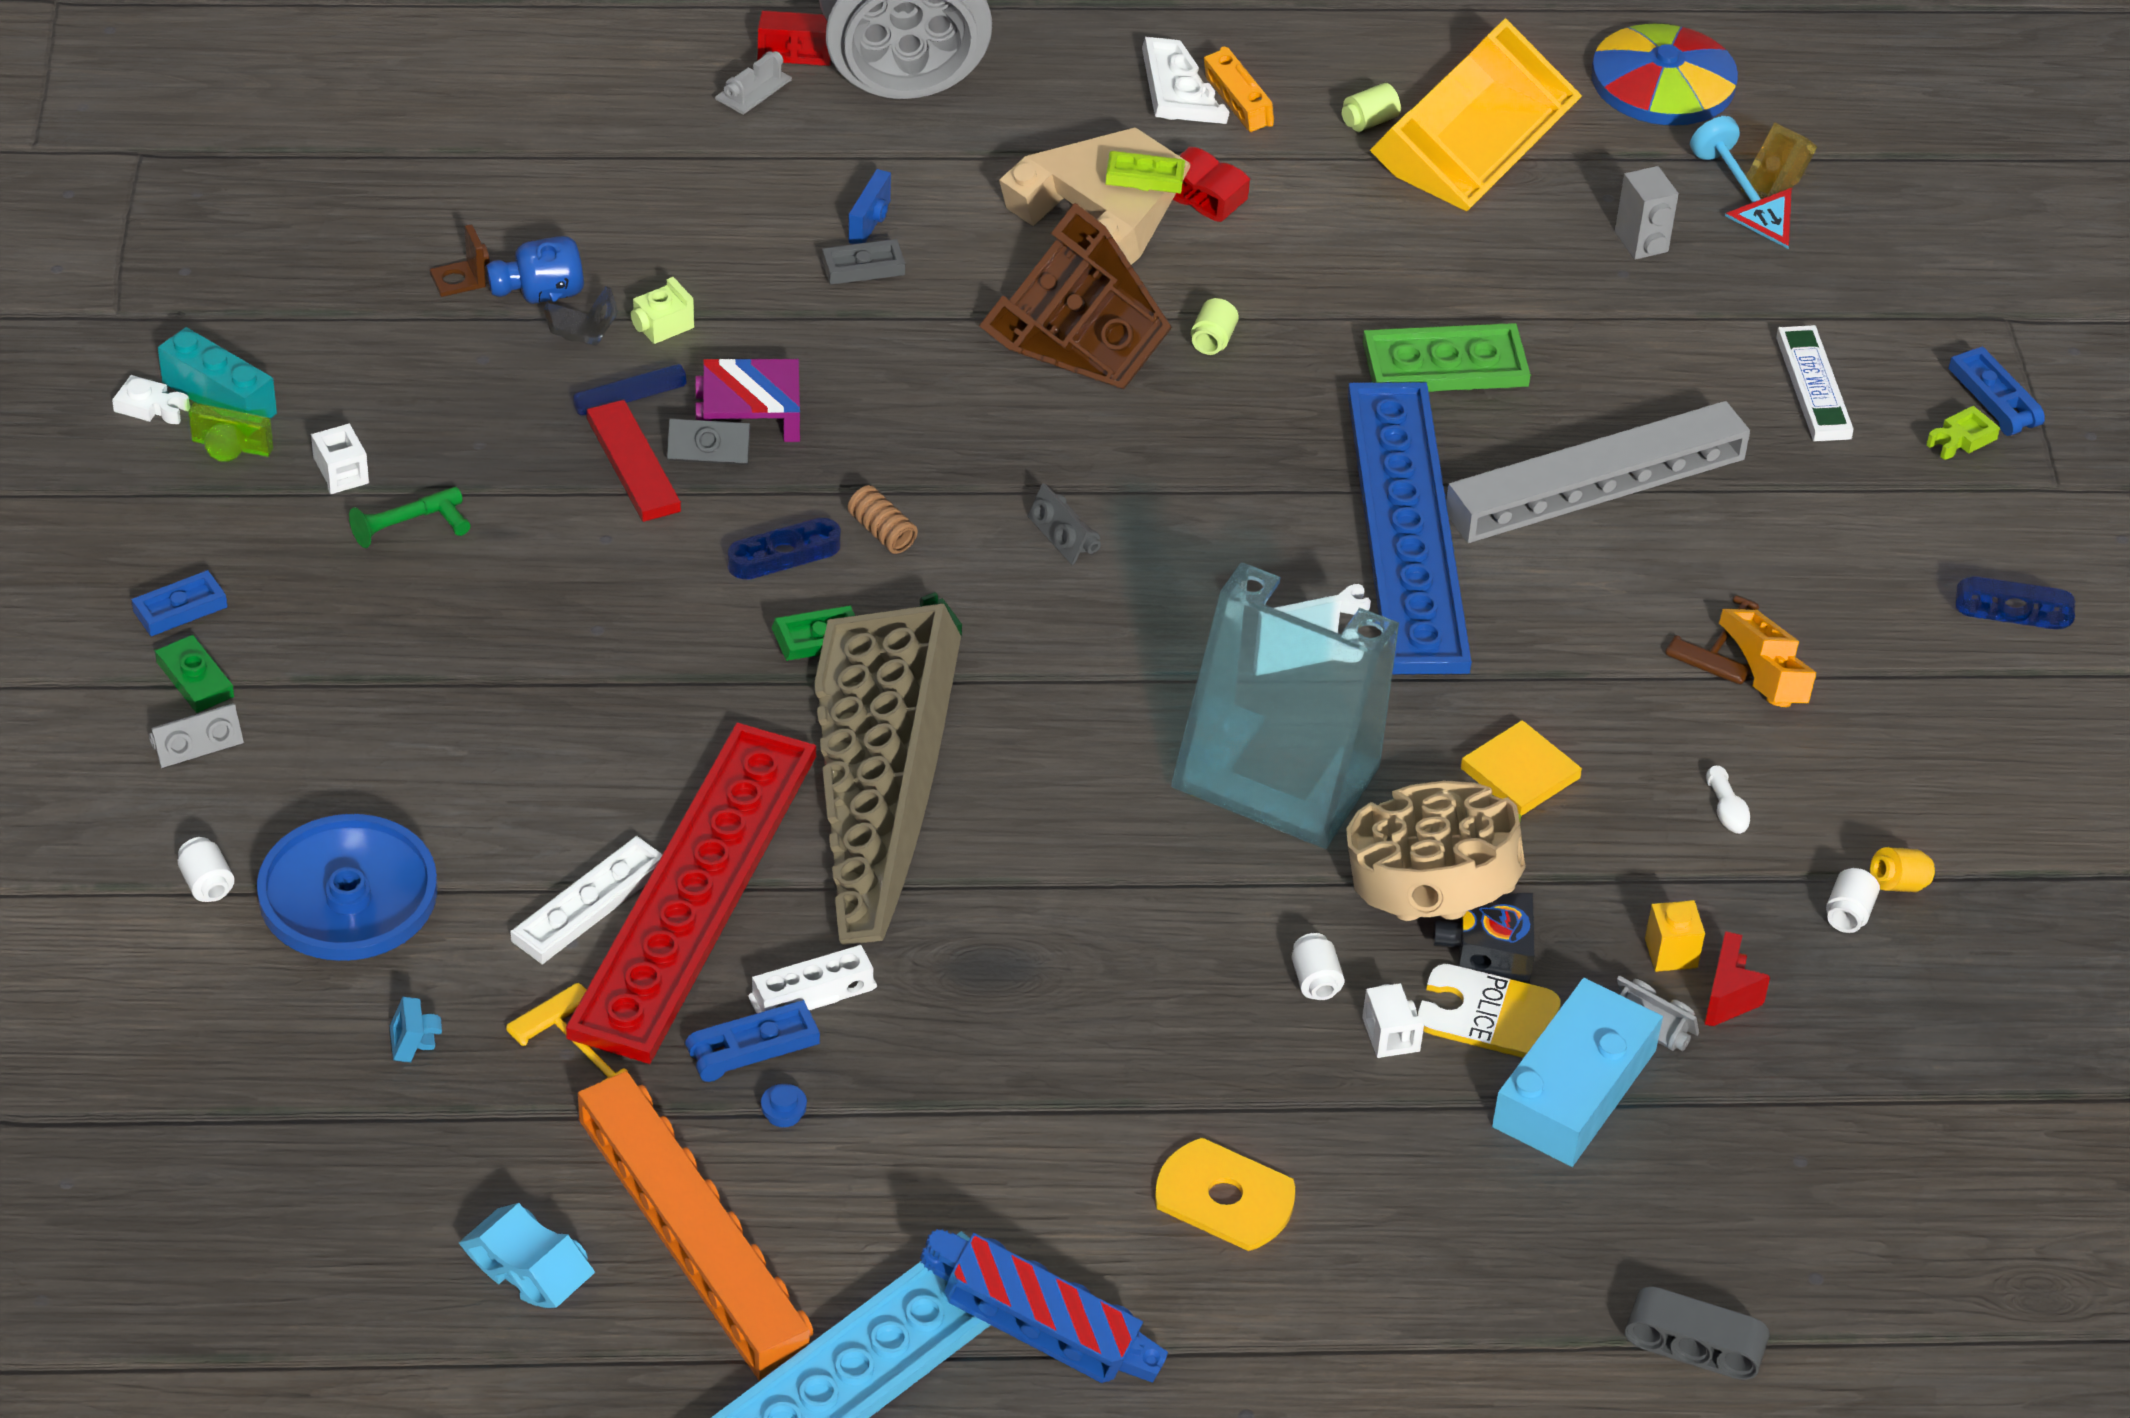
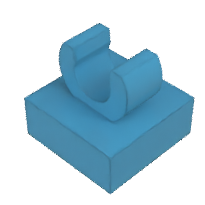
M402 997L389 1026L393 1061L411 1063L417 1048L420 1050H433L435 1048L434 1034L442 1033L441 1017L435 1014L422 1015L421 1002L418 998Z

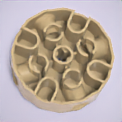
M1437 781L1403 787L1392 791L1393 799L1379 805L1370 802L1358 810L1346 828L1355 891L1370 906L1397 915V918L1404 921L1441 916L1450 920L1461 918L1466 914V911L1491 903L1503 894L1512 892L1526 868L1517 805L1508 797L1501 799L1492 796V789L1478 783Z

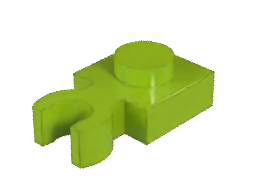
M1971 406L1945 419L1943 428L1933 429L1929 433L1926 446L1931 448L1937 444L1943 445L1940 457L1943 460L1954 457L1956 450L1960 447L1969 454L1997 440L2000 427L1975 406Z

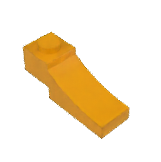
M1722 609L1719 624L1734 638L1745 655L1754 676L1753 687L1767 697V702L1775 706L1790 707L1791 703H1809L1817 672L1795 657L1799 641L1758 610Z

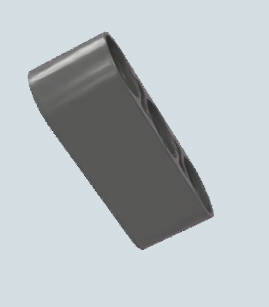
M1645 1287L1637 1294L1625 1328V1336L1634 1346L1731 1378L1748 1380L1754 1378L1759 1371L1770 1337V1331L1763 1322L1751 1316L1662 1288Z

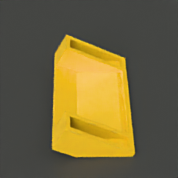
M1505 18L1412 110L1410 109L1370 151L1395 177L1467 212L1582 95Z

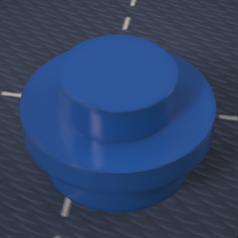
M791 1084L774 1085L768 1088L761 1098L763 1114L771 1124L777 1127L795 1125L800 1121L807 1109L806 1095L800 1088Z

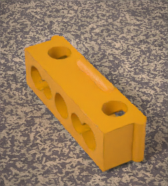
M1223 46L1220 48V51L1204 57L1207 80L1249 132L1274 125L1272 101L1228 47Z

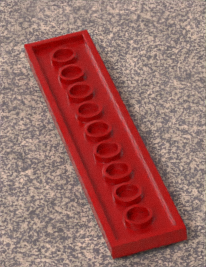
M736 723L566 1026V1039L651 1064L816 758V745Z

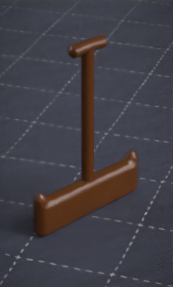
M1737 595L1733 597V602L1740 604L1738 609H1759V604ZM1725 629L1710 651L1686 642L1678 635L1674 636L1665 650L1666 655L1736 684L1744 683L1751 672L1749 664H1741L1717 654L1730 635Z

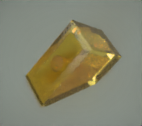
M1774 122L1746 177L1761 199L1792 188L1803 176L1817 146L1806 137Z

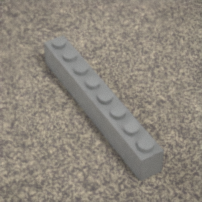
M1727 401L1705 406L1697 410L1671 416L1660 421L1634 427L1630 430L1449 483L1446 499L1448 517L1467 543L1475 542L1745 460L1750 429Z

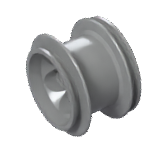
M819 0L821 10L827 20V49L836 69L857 88L884 98H921L954 86L976 68L984 57L991 40L992 16L987 0Z

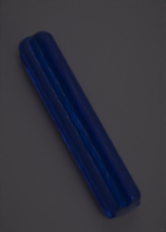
M680 364L671 365L577 392L573 395V404L578 415L584 416L587 415V409L621 400L629 403L684 387L687 384L686 373Z

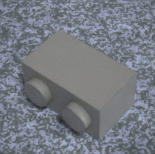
M1659 166L1624 173L1615 233L1634 260L1669 251L1679 193Z

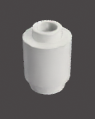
M196 837L188 840L180 847L178 867L194 898L202 902H211L225 897L232 889L235 879L218 845L211 842L208 838Z
M1849 868L1840 872L1826 905L1828 921L1835 929L1841 932L1853 933L1868 922L1880 891L1879 883L1873 875L1866 870Z
M1310 933L1300 937L1294 943L1291 958L1303 995L1317 1000L1332 998L1344 985V976L1333 943L1320 933Z

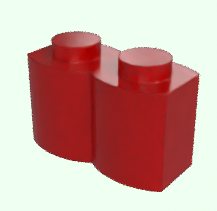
M1188 147L1179 155L1190 163V169L1183 180L1181 194L1176 193L1173 198L1174 201L1184 205H1192L1200 214L1214 221L1222 222L1248 199L1250 178L1241 169L1231 164L1219 163L1210 153L1197 147Z

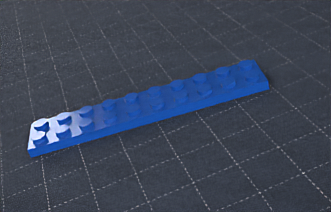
M1427 382L1349 383L1348 401L1387 675L1470 674L1472 661Z

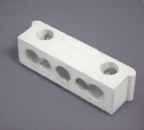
M858 945L752 977V993L748 997L756 1013L774 1009L781 1003L788 1005L802 1000L805 1001L808 1009L812 1010L872 991L877 987V983L873 978V966L862 946ZM858 981L854 988L848 987L852 982Z

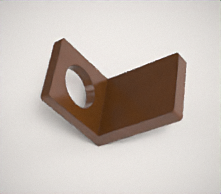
M472 224L464 226L467 261L430 269V275L441 297L486 287L485 266L490 263L486 245L481 243ZM453 273L465 277L458 284H448L443 281L446 275Z

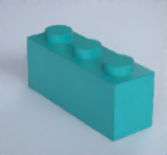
M185 327L158 347L163 384L177 392L188 395L190 400L244 432L250 434L277 414L273 377L191 329Z

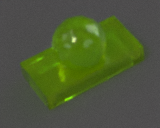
M193 403L189 410L192 441L204 444L210 457L219 462L232 461L242 452L269 457L273 450L270 418Z

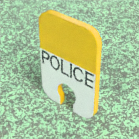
M1442 964L1432 970L1426 990L1437 993L1451 992L1460 997L1463 1004L1457 1009L1445 1010L1438 1007L1435 1003L1422 1000L1418 1016L1423 1017V1031L1428 1034L1524 1058L1560 1010L1561 1000L1554 991L1544 987L1452 964Z

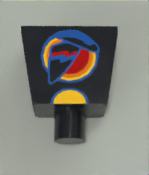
M1533 893L1503 894L1491 903L1466 911V914L1459 918V921L1435 919L1433 946L1458 947L1460 967L1530 984L1535 957Z

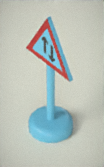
M1721 116L1704 123L1696 130L1690 140L1692 152L1702 160H1711L1722 156L1752 202L1725 213V216L1789 249L1792 188L1761 199L1729 151L1737 143L1740 136L1739 126L1736 121L1730 116Z

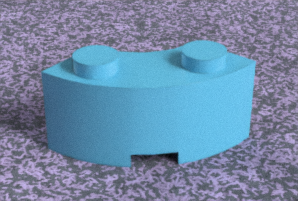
M520 1203L497 1208L459 1242L469 1257L498 1285L506 1279L520 1290L521 1300L543 1308L558 1307L595 1273L587 1261L586 1251L577 1241L571 1239L568 1234H557L538 1223L535 1216L529 1210L523 1208Z

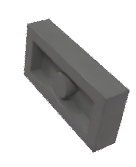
M897 239L822 248V262L830 285L905 275V261Z
M670 419L667 459L669 461L748 465L751 425L750 423Z

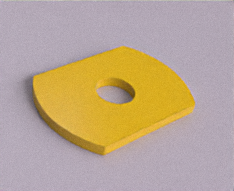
M1204 1138L1184 1145L1166 1160L1160 1170L1155 1192V1203L1158 1210L1247 1251L1265 1245L1285 1228L1292 1215L1295 1201V1183L1293 1178ZM1228 1183L1236 1186L1240 1190L1242 1197L1234 1204L1223 1205L1215 1202L1208 1192L1214 1185Z

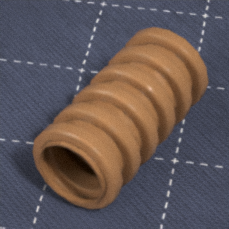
M864 486L851 497L848 503V512L853 517H856V520L863 524L884 546H887V549L892 554L904 552L914 543L918 533L917 527L906 516L902 515L890 501L886 500L874 486Z

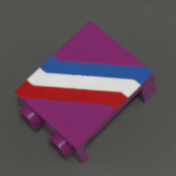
M704 359V375H696V399H703V402H696V420L784 418V442H800L799 359Z

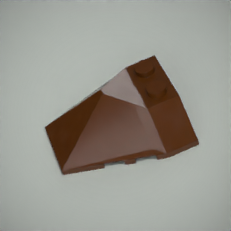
M1074 203L1051 232L1056 241L1011 299L1008 300L1005 296H1002L979 326L1010 351L1125 389L1172 329V326L1107 227L1078 204Z

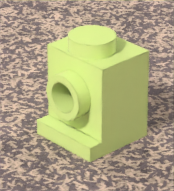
M674 277L666 279V286L633 299L632 323L636 330L643 332L653 344L694 328L693 297Z

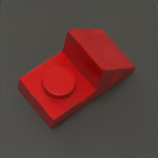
M1725 931L1705 1025H1718L1758 1008L1765 1002L1770 976L1744 969L1747 954L1739 953L1743 935Z

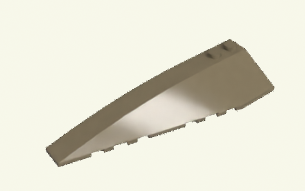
M945 604L830 619L827 621L814 684L815 693L819 699L817 715L822 730L820 747L825 761L823 778L827 819L831 824L829 841L834 855V866L832 867L833 880L837 886L835 904L838 935L842 945L884 940L914 854L937 765L961 641V635Z

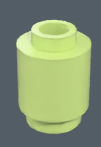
M1213 298L1203 304L1191 329L1192 343L1199 352L1213 355L1227 346L1239 319L1236 308L1230 302Z

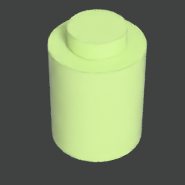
M1382 83L1345 98L1343 103V120L1347 126L1357 132H1361L1399 116L1401 111L1398 94L1390 84Z

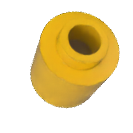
M1884 847L1874 854L1870 864V874L1878 881L1880 890L1918 892L1930 885L1934 878L1935 867L1932 859L1919 849Z

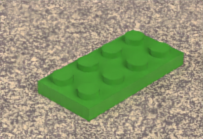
M1516 323L1364 330L1363 346L1372 383L1427 382L1428 392L1529 387L1531 374Z

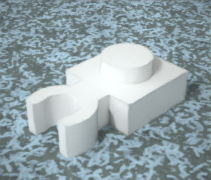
M130 375L112 399L114 412L149 422L156 414L162 416V419L169 424H179L181 422L179 409L189 411L190 409L188 395L181 392L168 394L167 385Z

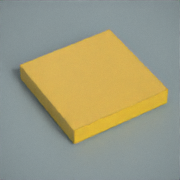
M1523 720L1463 757L1461 761V769L1479 784L1490 787L1492 795L1501 799L1508 797L1517 805L1518 814L1521 816L1580 779L1582 771L1578 764Z

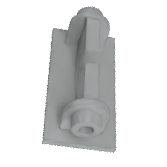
M777 51L766 52L761 59L753 64V70L748 67L737 76L729 78L726 81L724 91L715 96V99L744 115L792 80L791 76L781 72V64H783L782 55Z
M234 703L151 728L152 733H149L153 750H157L161 768L244 743Z
M1618 976L1617 982L1621 996L1663 1016L1658 1039L1659 1044L1672 1051L1676 1048L1684 1051L1691 1039V1035L1687 1034V1031L1698 1036L1697 1018L1690 1007L1678 1000L1673 999L1669 1003L1656 996V991L1639 979H1633L1630 982Z

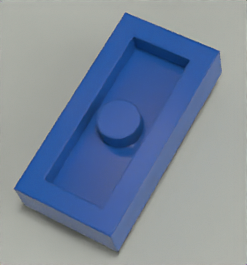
M877 169L850 211V244L866 243L877 223L884 221L888 205L891 201V172Z
M209 570L131 599L133 612L150 636L157 635L228 607L226 594Z

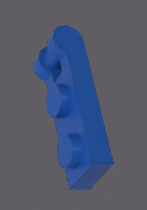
M1983 346L1951 357L1948 369L1999 421L2003 434L2012 436L2020 433L2025 426L2034 428L2044 423L2045 415L2042 407Z
M802 1000L696 1031L687 1037L685 1045L690 1056L698 1060L696 1069L701 1079L711 1082L722 1077L726 1071L820 1044V1031L805 1001ZM722 1046H724L725 1048L723 1050L713 1052L715 1048H719Z

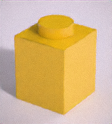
M1695 900L1652 904L1645 941L1655 972L1698 968L1705 931Z

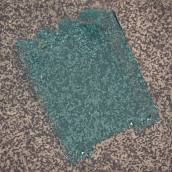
M1241 562L1220 591L1171 787L1327 849L1380 768L1399 622L1359 607L1342 634L1336 633L1265 605L1280 584V577ZM1247 581H1258L1262 584L1263 588L1256 592L1247 591ZM1366 625L1375 626L1380 629L1382 634L1378 637L1368 638L1362 636L1358 629Z

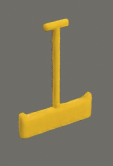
M580 983L573 984L508 1023L506 1026L507 1032L521 1046H526L529 1039L554 1024L566 1035L567 1024L562 1019L575 1012L587 989ZM572 1041L608 1077L605 1080L628 1071L623 1068L615 1073L588 1045Z

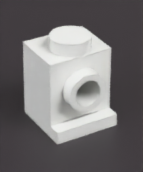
M350 423L311 434L313 458L327 482L330 494L369 483L367 455Z
M1401 983L1367 988L1362 1018L1376 1057L1381 1058L1420 1052L1424 1020L1422 1016H1417L1414 1002L1412 1000L1407 1001Z

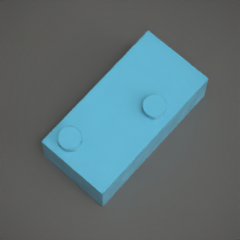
M1583 978L1499 1090L1492 1127L1573 1167L1656 1052L1663 1016Z

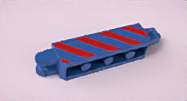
M936 1229L935 1232L932 1231L931 1235H928L926 1247L923 1248L921 1253V1263L924 1264V1268L926 1267L928 1271L932 1270L933 1274L948 1281L944 1292L950 1304L1100 1383L1114 1380L1118 1371L1152 1383L1158 1376L1168 1352L1139 1332L1143 1321L1134 1317L1125 1307L1116 1304L1111 1305L1092 1295L1083 1285L1067 1282L1050 1273L1041 1263L1025 1260L1008 1251L1003 1244L995 1239L983 1238L973 1233L970 1240L967 1241L954 1233L949 1234L948 1230L944 1231L943 1229Z

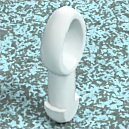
M1713 766L1706 772V781L1709 786H1712L1719 800L1716 811L1719 821L1728 830L1736 834H1742L1750 824L1749 807L1743 799L1734 794L1728 781L1729 776L1726 770L1721 766Z

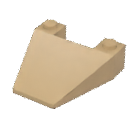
M1131 128L1025 156L999 181L1006 208L1032 226L1064 198L1072 204H1078L1107 227L1132 265L1141 257L1176 193L1155 190L1143 191L1137 188L1105 185L1110 151L1176 159L1183 158L1139 129ZM1186 160L1183 180L1190 169V163Z

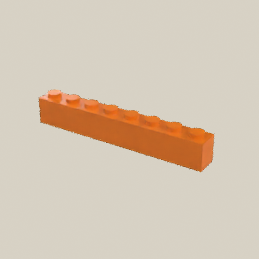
M625 1071L579 1091V1122L758 1381H761L810 1344V1337L813 1336V1328L808 1316L802 1310L796 1311L790 1302L784 1282L779 1277H772L766 1268V1262L759 1247L756 1244L750 1245L745 1239L739 1219L734 1212H726L721 1205L718 1191L710 1179L704 1180L698 1172L692 1152L687 1147H680L675 1139L673 1127L667 1117H659L656 1113L646 1087L642 1084L637 1086L628 1071Z

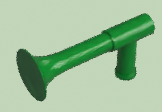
M456 486L381 513L364 514L356 507L350 509L349 512L352 533L362 548L370 546L371 537L379 530L438 511L453 528V532L457 536L466 534L471 527L470 522L464 519L455 508L456 505L461 504L463 501L461 491Z

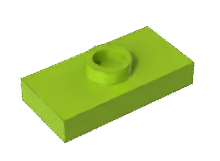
M1110 151L1105 185L1181 194L1185 160Z

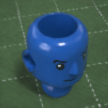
M556 236L522 243L515 251V261L506 263L502 260H494L486 265L491 294L498 297L506 296L512 290L521 289L523 297L528 303L556 302L558 299L577 295L584 287L579 250L576 242L567 236Z

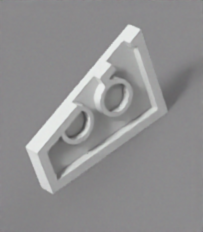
M1145 37L1142 51L1155 117L1169 120L1182 119L1226 124L1230 112L1224 104L1219 105L1214 98L1215 90L1211 84L1204 83L1197 74L1199 67L1180 40Z

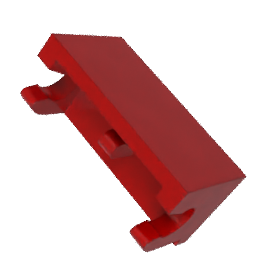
M762 11L758 25L757 61L766 52L777 51L782 55L783 63L830 66L831 58L826 44V18L822 14Z

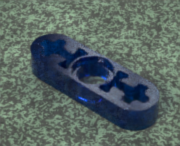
M816 518L735 541L728 548V570L739 579H753L831 557L840 550V526L834 520ZM778 545H790L795 549L784 553L778 552L774 548Z
M1983 577L1965 578L1958 583L1956 588V608L1960 613L1969 617L2048 629H2064L2075 620V598L2070 592L2063 589ZM1972 595H1978L1977 599H1972ZM1993 597L1997 598V603L1993 602ZM2018 598L2027 604L2014 608L2006 605L2005 602L2009 599ZM2034 603L2038 604V609L2034 608ZM2054 607H2059V611H2053Z

